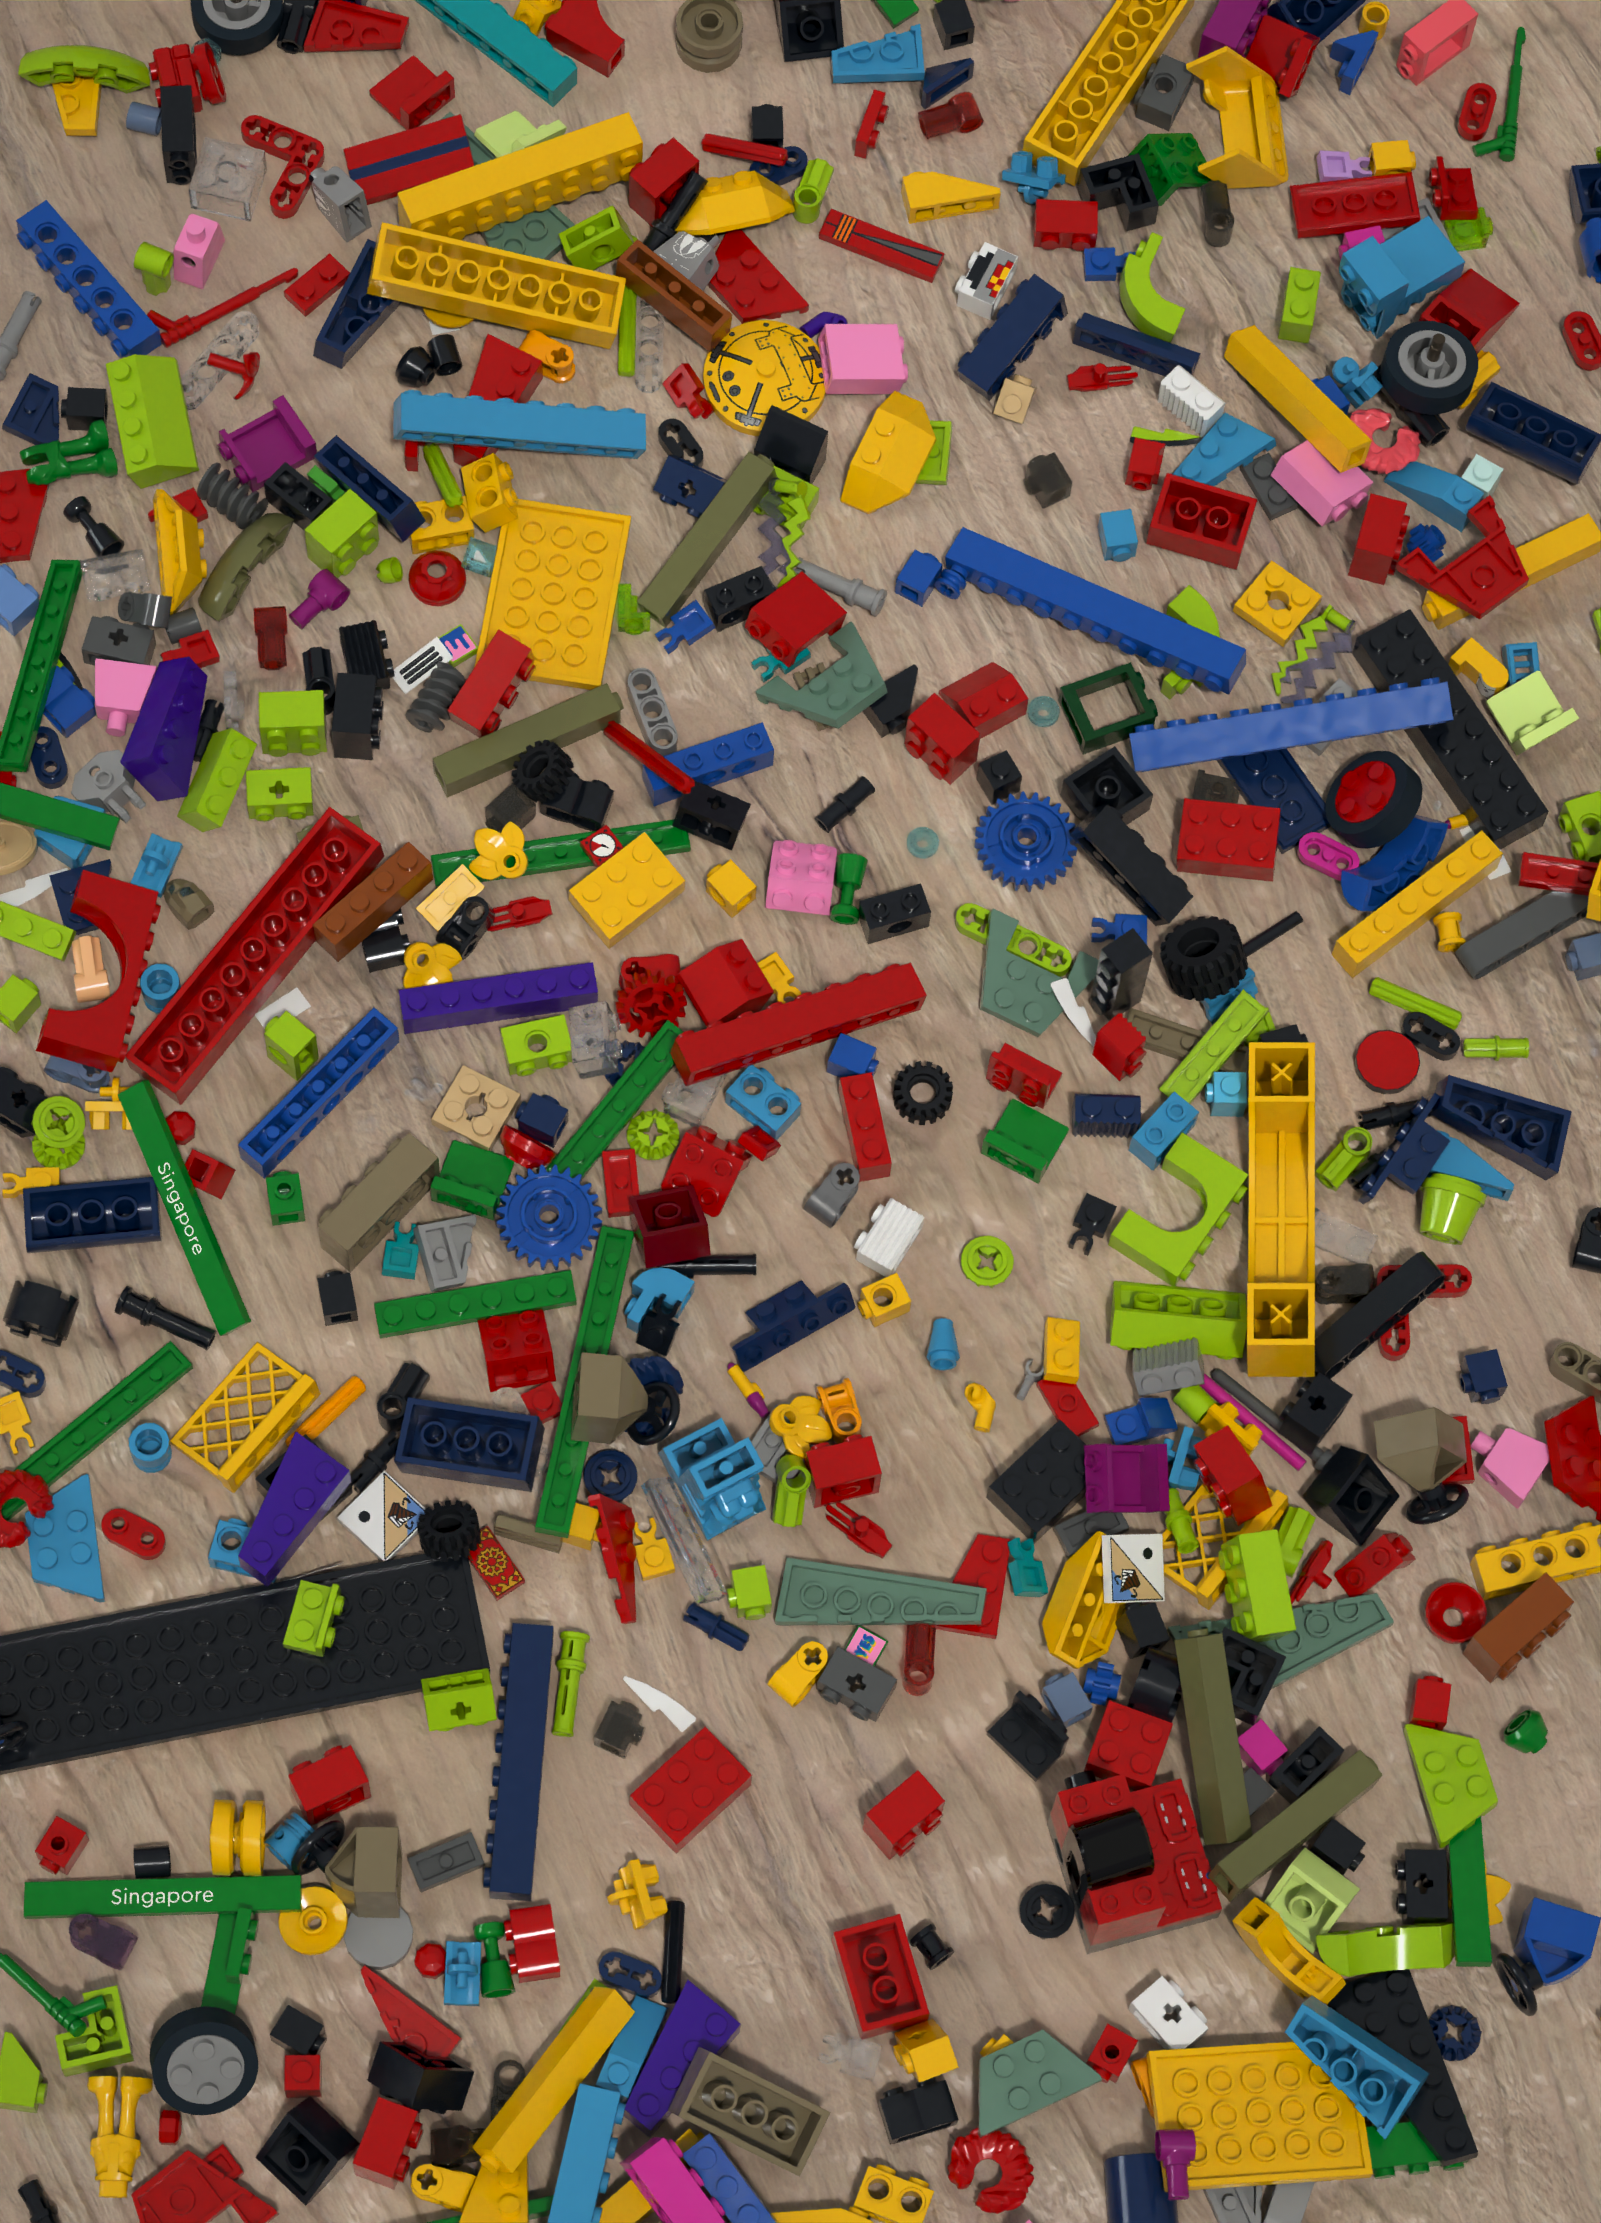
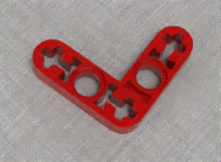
M248 116L241 124L243 141L253 148L288 161L271 193L270 206L272 213L276 217L282 219L290 218L296 214L312 185L309 181V175L316 168L322 167L324 163V146L316 138L262 116ZM256 127L260 128V132H255L254 135L250 134V130H255ZM279 137H287L291 140V144L286 148H279L274 142ZM312 150H315L316 155L312 154L307 161L308 166L304 164L306 162L305 152L310 153ZM293 173H302L306 179L300 184H294L290 182L289 177ZM288 190L291 192L289 194V204H284L283 207H280L279 202L285 200Z
M1457 1264L1436 1265L1446 1275L1444 1281L1451 1280L1455 1274L1458 1275L1459 1280L1464 1282L1461 1283L1459 1288L1455 1287L1454 1282H1443L1442 1289L1437 1288L1427 1298H1458L1467 1293L1472 1284V1276L1466 1267ZM1388 1265L1380 1269L1375 1280V1288L1386 1279L1387 1275H1391L1402 1265ZM1409 1313L1378 1339L1379 1351L1387 1360H1400L1405 1357L1409 1350ZM1393 1329H1397V1343L1403 1344L1399 1347L1398 1351H1393L1391 1345H1386L1390 1342Z

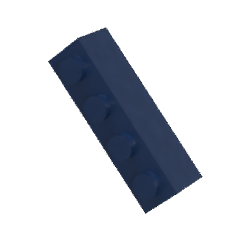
M337 435L313 456L324 473L337 482L343 491L347 492L351 489L377 512L378 521L402 542L426 521L410 497Z

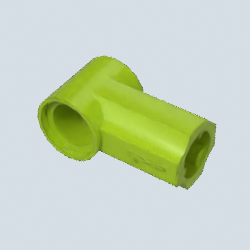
M819 158L809 160L800 185L795 190L793 202L795 212H793V216L801 223H813L819 217L820 207L834 172V167L830 166L825 160Z
M143 242L136 252L134 268L141 270L143 283L146 285L148 293L155 296L163 292L167 293L171 286L170 270L173 265L174 254L150 243Z
M1362 1127L1349 1129L1345 1133L1343 1140L1315 1171V1176L1328 1189L1336 1192L1359 1164L1367 1160L1372 1147L1371 1134ZM1353 1140L1360 1141L1365 1149L1354 1151L1349 1147L1348 1143Z
M791 1454L782 1457L776 1465L778 1478L772 1513L773 1523L785 1527L802 1525L806 1491L811 1483V1474L803 1460L799 1456ZM801 1470L796 1478H786L790 1471Z
M1291 1506L1283 1518L1278 1536L1286 1576L1292 1578L1304 1550L1302 1548L1316 1517L1300 1507Z

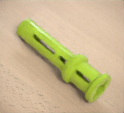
M563 1631L560 1632V1639L563 1640L561 1657L556 1662L560 1678L552 1734L560 1737H573L580 1674H584V1671H586L587 1664L584 1663L586 1643L590 1642V1636L581 1632Z

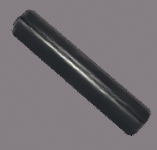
M668 1901V1912L666 1913L661 2000L663 2003L676 2004L681 1992L685 1904L681 1901Z

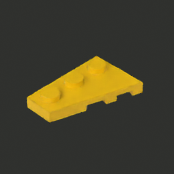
M75 76L73 82L52 83L66 136H97L102 85L95 84L93 77Z
M528 2154L513 2174L500 2171L493 2173L481 2165L459 2223H529Z

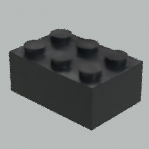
M1059 1420L989 1486L986 1498L1028 1539H1033L1035 1544L1085 1496L1084 1445L1086 1444Z

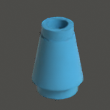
M940 1318L933 1322L927 1359L930 1361V1366L936 1370H950L956 1367V1361L959 1360L960 1355L953 1321Z

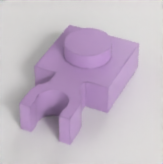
M1322 150L1319 151L1316 157L1320 182L1372 176V171L1361 169V167L1367 168L1370 163V157H1359L1356 160H1350L1349 152Z

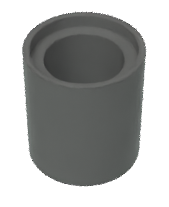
M193 607L171 614L168 628H165L172 645L178 643V639L202 632Z

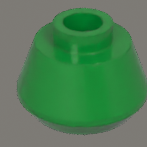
M1529 1709L1516 1716L1504 1730L1505 1744L1522 1753L1531 1751L1534 1754L1540 1751L1547 1743L1545 1737L1548 1733L1541 1713Z

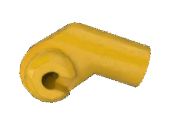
M970 1383L966 1386L964 1394L977 1412L974 1429L985 1433L990 1432L996 1402L984 1386Z

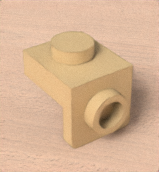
M1015 374L1013 379L1005 378L993 414L1024 424L1033 395L1036 394L1038 389L1031 385L1032 379Z

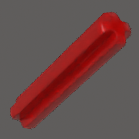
M709 133L705 134L701 142L702 150L709 153L776 166H784L788 160L787 150L782 147Z

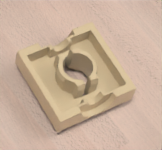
M463 1065L431 1118L433 1126L447 1133L448 1131H454L463 1135L475 1147L491 1151L502 1132V1128L508 1123L519 1104L521 1094ZM482 1094H484L485 1097L483 1099L484 1106L487 1109L482 1116L472 1117L471 1121H469V1114L466 1112L467 1107L474 1103L480 1104Z

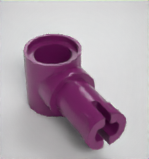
M323 569L311 580L308 586V597L289 614L290 619L302 630L321 611L325 612L328 608L334 611L342 606L349 597L351 590L328 569Z
M1193 2129L1156 2130L1155 2154L1157 2161H1162L1163 2168L1166 2169L1168 2200H1186L1189 2198L1187 2167L1191 2166L1190 2161H1194L1196 2154Z

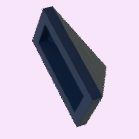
M971 58L926 68L921 106L927 109L973 78L974 61Z

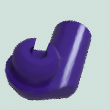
M822 312L802 325L800 330L812 338L822 331L825 324H848V322L842 315Z

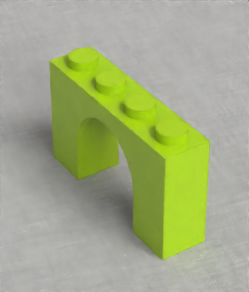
M1183 1132L1165 1156L1161 1169L1188 1185L1198 1194L1204 1209V1216L1201 1221L1188 1230L1170 1232L1160 1229L1128 1209L1111 1233L1108 1243L1110 1247L1171 1286H1176L1180 1279L1186 1281L1196 1266L1192 1261L1198 1253L1203 1256L1214 1240L1210 1235L1215 1228L1221 1230L1231 1216L1228 1209L1233 1202L1239 1204L1249 1189L1245 1186L1249 1174Z

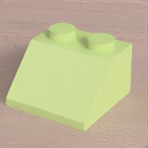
M1304 1848L1290 1864L1264 1903L1280 1914L1292 1936L1313 1954L1318 1947L1316 1935L1329 1933L1357 1895L1360 1888L1307 1848Z

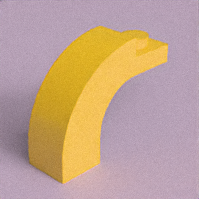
M1254 1897L1232 1920L1239 1935L1255 1956L1282 1983L1302 1999L1305 1996L1307 1998L1314 1996L1327 2005L1346 1985L1341 1975L1315 1958L1292 1936L1277 1911L1257 1897Z

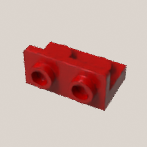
M1436 156L1435 167L1429 169V185L1435 188L1433 189L1432 202L1433 207L1438 208L1440 220H1477L1478 207L1471 168H1445L1443 156Z

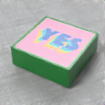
M858 1625L844 1650L875 1667L888 1645V1641Z

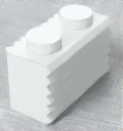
M1177 365L1160 384L1158 403H1162V407H1167V410H1171L1172 414H1176V418H1181V422H1186V426H1190V430L1200 433V437H1204L1224 413L1226 402L1180 365Z
M893 1198L889 1199L886 1206L880 1204L871 1218V1221L874 1223L869 1233L863 1231L855 1243L854 1248L858 1250L856 1260L885 1277L894 1274L922 1230L925 1217L895 1201Z

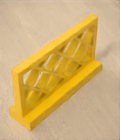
M257 1342L170 1440V1443L220 1480L225 1488L235 1493L321 1393L314 1379L307 1374L302 1375ZM259 1355L269 1361V1371L251 1373V1364ZM290 1376L296 1380L289 1390L276 1391V1377ZM270 1378L271 1392L253 1395L252 1381ZM247 1382L248 1396L229 1398V1389L234 1383ZM272 1401V1409L267 1415L254 1416L253 1402ZM248 1403L249 1417L231 1420L230 1406ZM225 1406L226 1421L207 1423V1414L212 1408ZM250 1425V1434L245 1440L232 1441L231 1427ZM226 1428L227 1442L209 1445L208 1431ZM203 1431L204 1446L188 1447L183 1443L190 1433ZM228 1450V1459L219 1469L210 1463L209 1452ZM204 1453L205 1458H203L199 1454Z
M1202 1484L1184 1506V1509L1189 1513L1194 1510L1195 1515L1191 1517L1192 1523L1196 1522L1198 1533L1196 1539L1200 1545L1202 1559L1182 1562L1181 1553L1178 1551L1176 1541H1169L1173 1533L1166 1529L1162 1534L1163 1549L1176 1548L1178 1562L1164 1564V1576L1198 1599L1200 1605L1210 1610L1225 1591V1584H1228L1226 1571H1223L1220 1567L1219 1557L1205 1558L1203 1544L1223 1541L1224 1544L1227 1540H1231L1237 1535L1273 1530L1289 1509L1288 1496L1278 1489L1274 1492L1266 1486L1273 1506L1244 1522V1526L1240 1531L1225 1533L1223 1520L1225 1516L1218 1505V1512L1198 1515V1503L1202 1499L1216 1497L1213 1492L1209 1494ZM1220 1520L1222 1534L1202 1536L1200 1522ZM1207 1565H1212V1567L1207 1571ZM1203 1566L1204 1577L1197 1586L1184 1578L1183 1569ZM1173 1570H1179L1180 1575L1174 1572Z

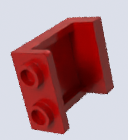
M802 571L752 607L745 623V628L753 638L759 640L769 649L776 659L790 667L794 664L797 655L826 633L832 636L840 630L847 612Z

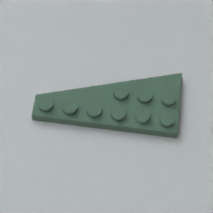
M449 112L442 119H446L455 115ZM465 125L475 165L497 158ZM552 205L545 211H534L523 215L517 221H506L497 224L492 229L481 232L488 247L550 260L563 249L559 233L575 224Z
M1375 1593L1338 1599L1336 1602L1317 1605L1313 1603L1299 1608H1292L1296 1630L1277 1640L1258 1642L1286 1656L1271 1689L1391 1627L1394 1621L1379 1595ZM1231 1619L1212 1622L1208 1620L1181 1627L1180 1625L1168 1627L1167 1631L1175 1643L1174 1640L1188 1638L1187 1631L1208 1628V1635L1220 1634L1224 1627L1232 1630ZM1229 1678L1232 1691L1236 1681Z

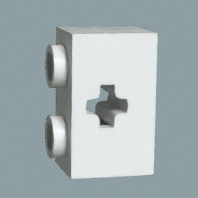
M1161 1976L1131 2002L1128 2010L1164 2050L1191 2048L1209 2029L1205 2025L1207 2019L1196 2006L1190 2008L1182 1999L1184 1993L1173 1980L1167 1982ZM1175 2011L1178 2014L1176 2020L1171 2019L1167 2022L1164 2019L1166 2012L1170 2014Z

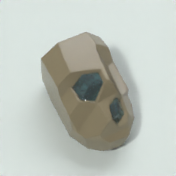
M175 879L167 883L163 893L166 903L171 912L188 930L196 928L215 912L213 903L193 882Z

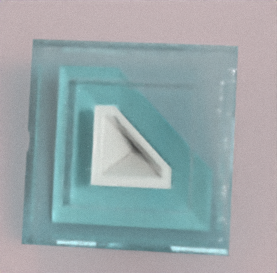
M470 537L461 567L491 578L497 546Z

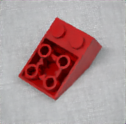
M1470 268L1433 300L1420 315L1419 321L1440 322L1457 329L1468 338L1478 354L1518 308L1520 303Z

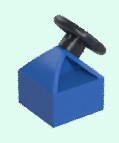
M1534 1897L1523 1912L1513 1949L1524 1965L1519 1966L1507 1953H1500L1496 1957V1966L1500 1979L1510 1998L1522 2013L1527 2016L1536 2014L1537 2001L1533 1991L1573 1977L1587 1963L1592 1955L1601 1920L1600 1917Z

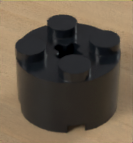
M18 1280L14 1283L3 1321L5 1326L10 1328L9 1332L16 1336L29 1338L31 1333L41 1336V1341L45 1344L60 1347L62 1341H66L79 1300L70 1295L69 1301L60 1298L62 1291L35 1282L25 1281L23 1287Z
M1149 1645L1127 1707L1172 1723L1182 1696L1176 1693V1691L1182 1693L1177 1655Z

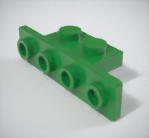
M238 1907L237 1914H219L201 2007H217L236 2015L243 1975H249L252 1954H248L250 1941L256 1940L259 1920H254L256 1913H253L252 1909Z

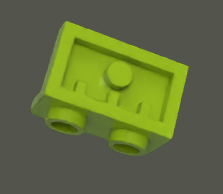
M300 1581L283 1641V1648L320 1657L324 1656L326 1647L332 1648L336 1634V1628L332 1627L334 1616H341L345 1602V1596L341 1595L340 1585L333 1583L332 1587L308 1581Z

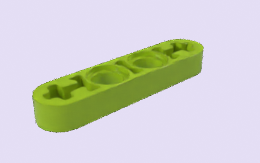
M973 903L964 904L957 910L955 926L961 934L986 945L989 923L986 924L984 933H981L980 930L981 925H984V920L988 921L990 911ZM970 914L975 915V922H971L970 925L964 923V917L968 918ZM1017 925L1006 949L1008 952L1059 977H1063L1068 973L1072 961L1068 949ZM1027 940L1032 941L1036 945L1037 950L1035 953L1027 955L1020 951L1019 944ZM1042 948H1045V956L1043 955L1042 961H1039ZM1057 956L1062 957V964H1058L1057 967L1051 965V959H1055Z

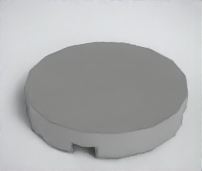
M401 1907L400 1918L357 1917L351 1912L344 1934L347 1951L356 1963L376 1970H384L396 1966L407 1956L413 1940V1928L410 1918Z

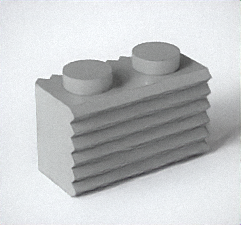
M1193 1337L1192 1340L1186 1339L1185 1342L1180 1340L1178 1343L1174 1341L1172 1344L1168 1342L1166 1345L1160 1344L1159 1347L1154 1345L1152 1348L1148 1346L1146 1349L1142 1347L1140 1350L1134 1349L1133 1377L1138 1395L1145 1396L1205 1384L1204 1361L1198 1339Z

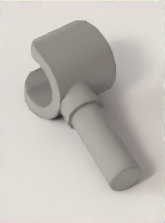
M1033 1359L1026 1363L1024 1383L1017 1394V1399L1021 1401L1025 1399L1031 1385L1034 1382L1040 1381L1044 1376V1365L1039 1373H1032L1029 1368L1032 1365Z

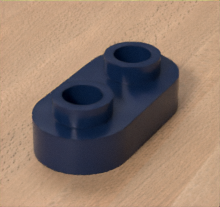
M788 146L785 147L788 158H796V161L791 162L787 160L784 166L754 161L750 171L755 170L778 186H781L803 176L808 159L806 153L801 148ZM767 169L770 172L764 174L761 173L760 170Z
M41 726L39 727L30 759L39 784L48 789H56L67 781L68 768L56 732L49 727ZM40 738L48 740L45 744L37 743ZM49 766L57 768L54 772L46 771V768Z

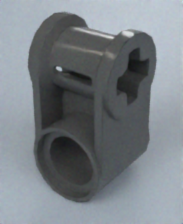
M126 592L119 599V617L123 621L137 622L140 625L168 628L172 597L150 593Z

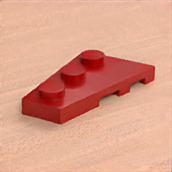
M319 0L304 43V52L401 49L409 26V17L344 0Z
M29 469L0 472V563L30 560L42 509L45 507L49 484H29L26 477V472Z
M978 1534L952 1582L987 1588L982 1625H929V1628L996 1639L1010 1552L1008 1542L1011 1539Z

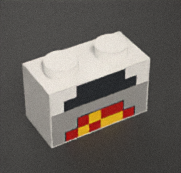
M984 242L979 252H973L968 263L970 270L967 276L961 275L955 287V292L958 293L957 306L991 320L1016 273L1018 256Z

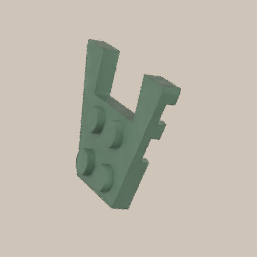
M849 622L829 637L832 647L844 655V657L836 661L834 665L819 676L813 678L804 687L796 691L777 675L755 691L758 700L764 704H768L769 701L776 703L782 710L802 712L805 718L838 729L888 692L876 665L852 622Z
M993 908L988 916L989 929L988 937L986 938V961L983 970L980 1010L1039 1037L1064 1011L1051 987L1052 982L1063 978L1008 952L1006 949L1019 921ZM1079 951L1067 976L1075 998L1095 978L1099 962L1098 959L1082 951Z

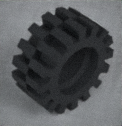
M539 740L535 742L534 748L531 745L526 747L528 751L526 754L522 752L519 754L518 757L521 760L520 762L515 761L513 765L516 770L512 771V776L514 777L512 781L518 789L534 802L539 800L543 803L546 802L547 798L550 800L554 799L555 792L561 794L564 791L561 788L563 784L568 786L570 781L567 777L573 776L571 768L574 767V764L571 761V757L553 741L544 740L542 743Z
M921 1061L915 1062V1067L909 1064L905 1067L904 1072L900 1071L897 1080H895L893 1091L894 1106L896 1110L900 1109L899 1115L902 1118L905 1116L909 1117L908 1122L914 1124L915 1120H920L919 1125H925L927 1120L930 1121V1124L936 1123L937 1117L942 1119L945 1116V1112L950 1108L953 1095L952 1081L949 1082L950 1076L947 1072L942 1073L941 1066L937 1065L936 1069L933 1068V1062L927 1061L926 1066H922ZM918 1083H927L934 1088L936 1096L931 1102L921 1104L911 1097V1088Z
M446 1500L444 1506H440L438 1502L433 1504L434 1510L429 1507L424 1510L425 1515L420 1514L417 1528L422 1550L424 1549V1553L427 1556L431 1554V1558L436 1561L440 1556L442 1562H448L449 1557H453V1560L457 1561L460 1560L459 1555L462 1554L466 1558L470 1555L469 1549L475 1551L478 1548L477 1544L481 1542V1532L475 1509H471V1505L466 1503L463 1506L462 1501L456 1500L455 1505H451V1500ZM457 1529L453 1532L442 1533L445 1530Z

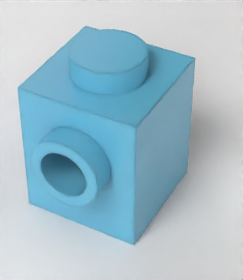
M1247 1072L1213 1073L1211 1083H1206L1205 1102L1210 1103V1116L1243 1117L1247 1105Z

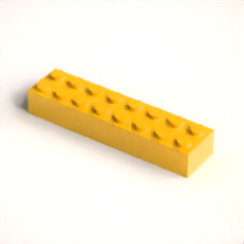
M1116 0L1025 137L1023 151L1032 152L1033 165L1037 166V158L1055 157L1058 160V173L1066 175L1065 182L1072 186L1076 185L1079 180L1080 169L1088 167L1146 79L1152 63L1156 64L1191 11L1195 0Z
M629 112L398 192L399 225L462 240L466 235L474 232H485L497 224L506 221H517L528 213L545 211L554 204L576 200L582 194L591 191H602L609 185L622 180L629 181L631 169L637 163L642 162L643 141Z
M382 222L376 240L366 294L527 331L536 330L545 335L610 349L617 335L626 278Z

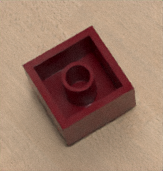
M693 1185L629 1197L631 1227L646 1268L659 1267L711 1255L708 1223Z

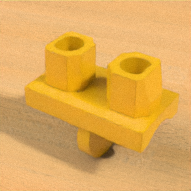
M113 1077L112 1087H100V1097H112V1101H85V1111H89L91 1129L110 1130V1112H122V1130H132L118 1097V1094L130 1087H121L120 1077Z
M1230 1402L1220 1406L1214 1403L1198 1424L1205 1431L1204 1435L1209 1437L1228 1425L1247 1454L1251 1456L1259 1444L1258 1441L1263 1434L1262 1431L1254 1424L1249 1423L1244 1428L1237 1424L1235 1420L1239 1416V1412Z
M639 1859L630 1860L626 1867L618 1870L620 1879L613 1881L616 1892L607 1897L608 1904L619 1905L622 1915L630 1914L634 1930L644 1928L652 1920L660 1918L668 1912L666 1900L662 1895L649 1897L647 1887L655 1886L659 1882V1875L655 1864L641 1865Z

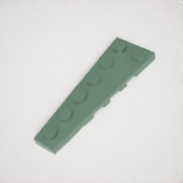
M787 1558L775 1624L780 1626L982 1625L987 1588Z

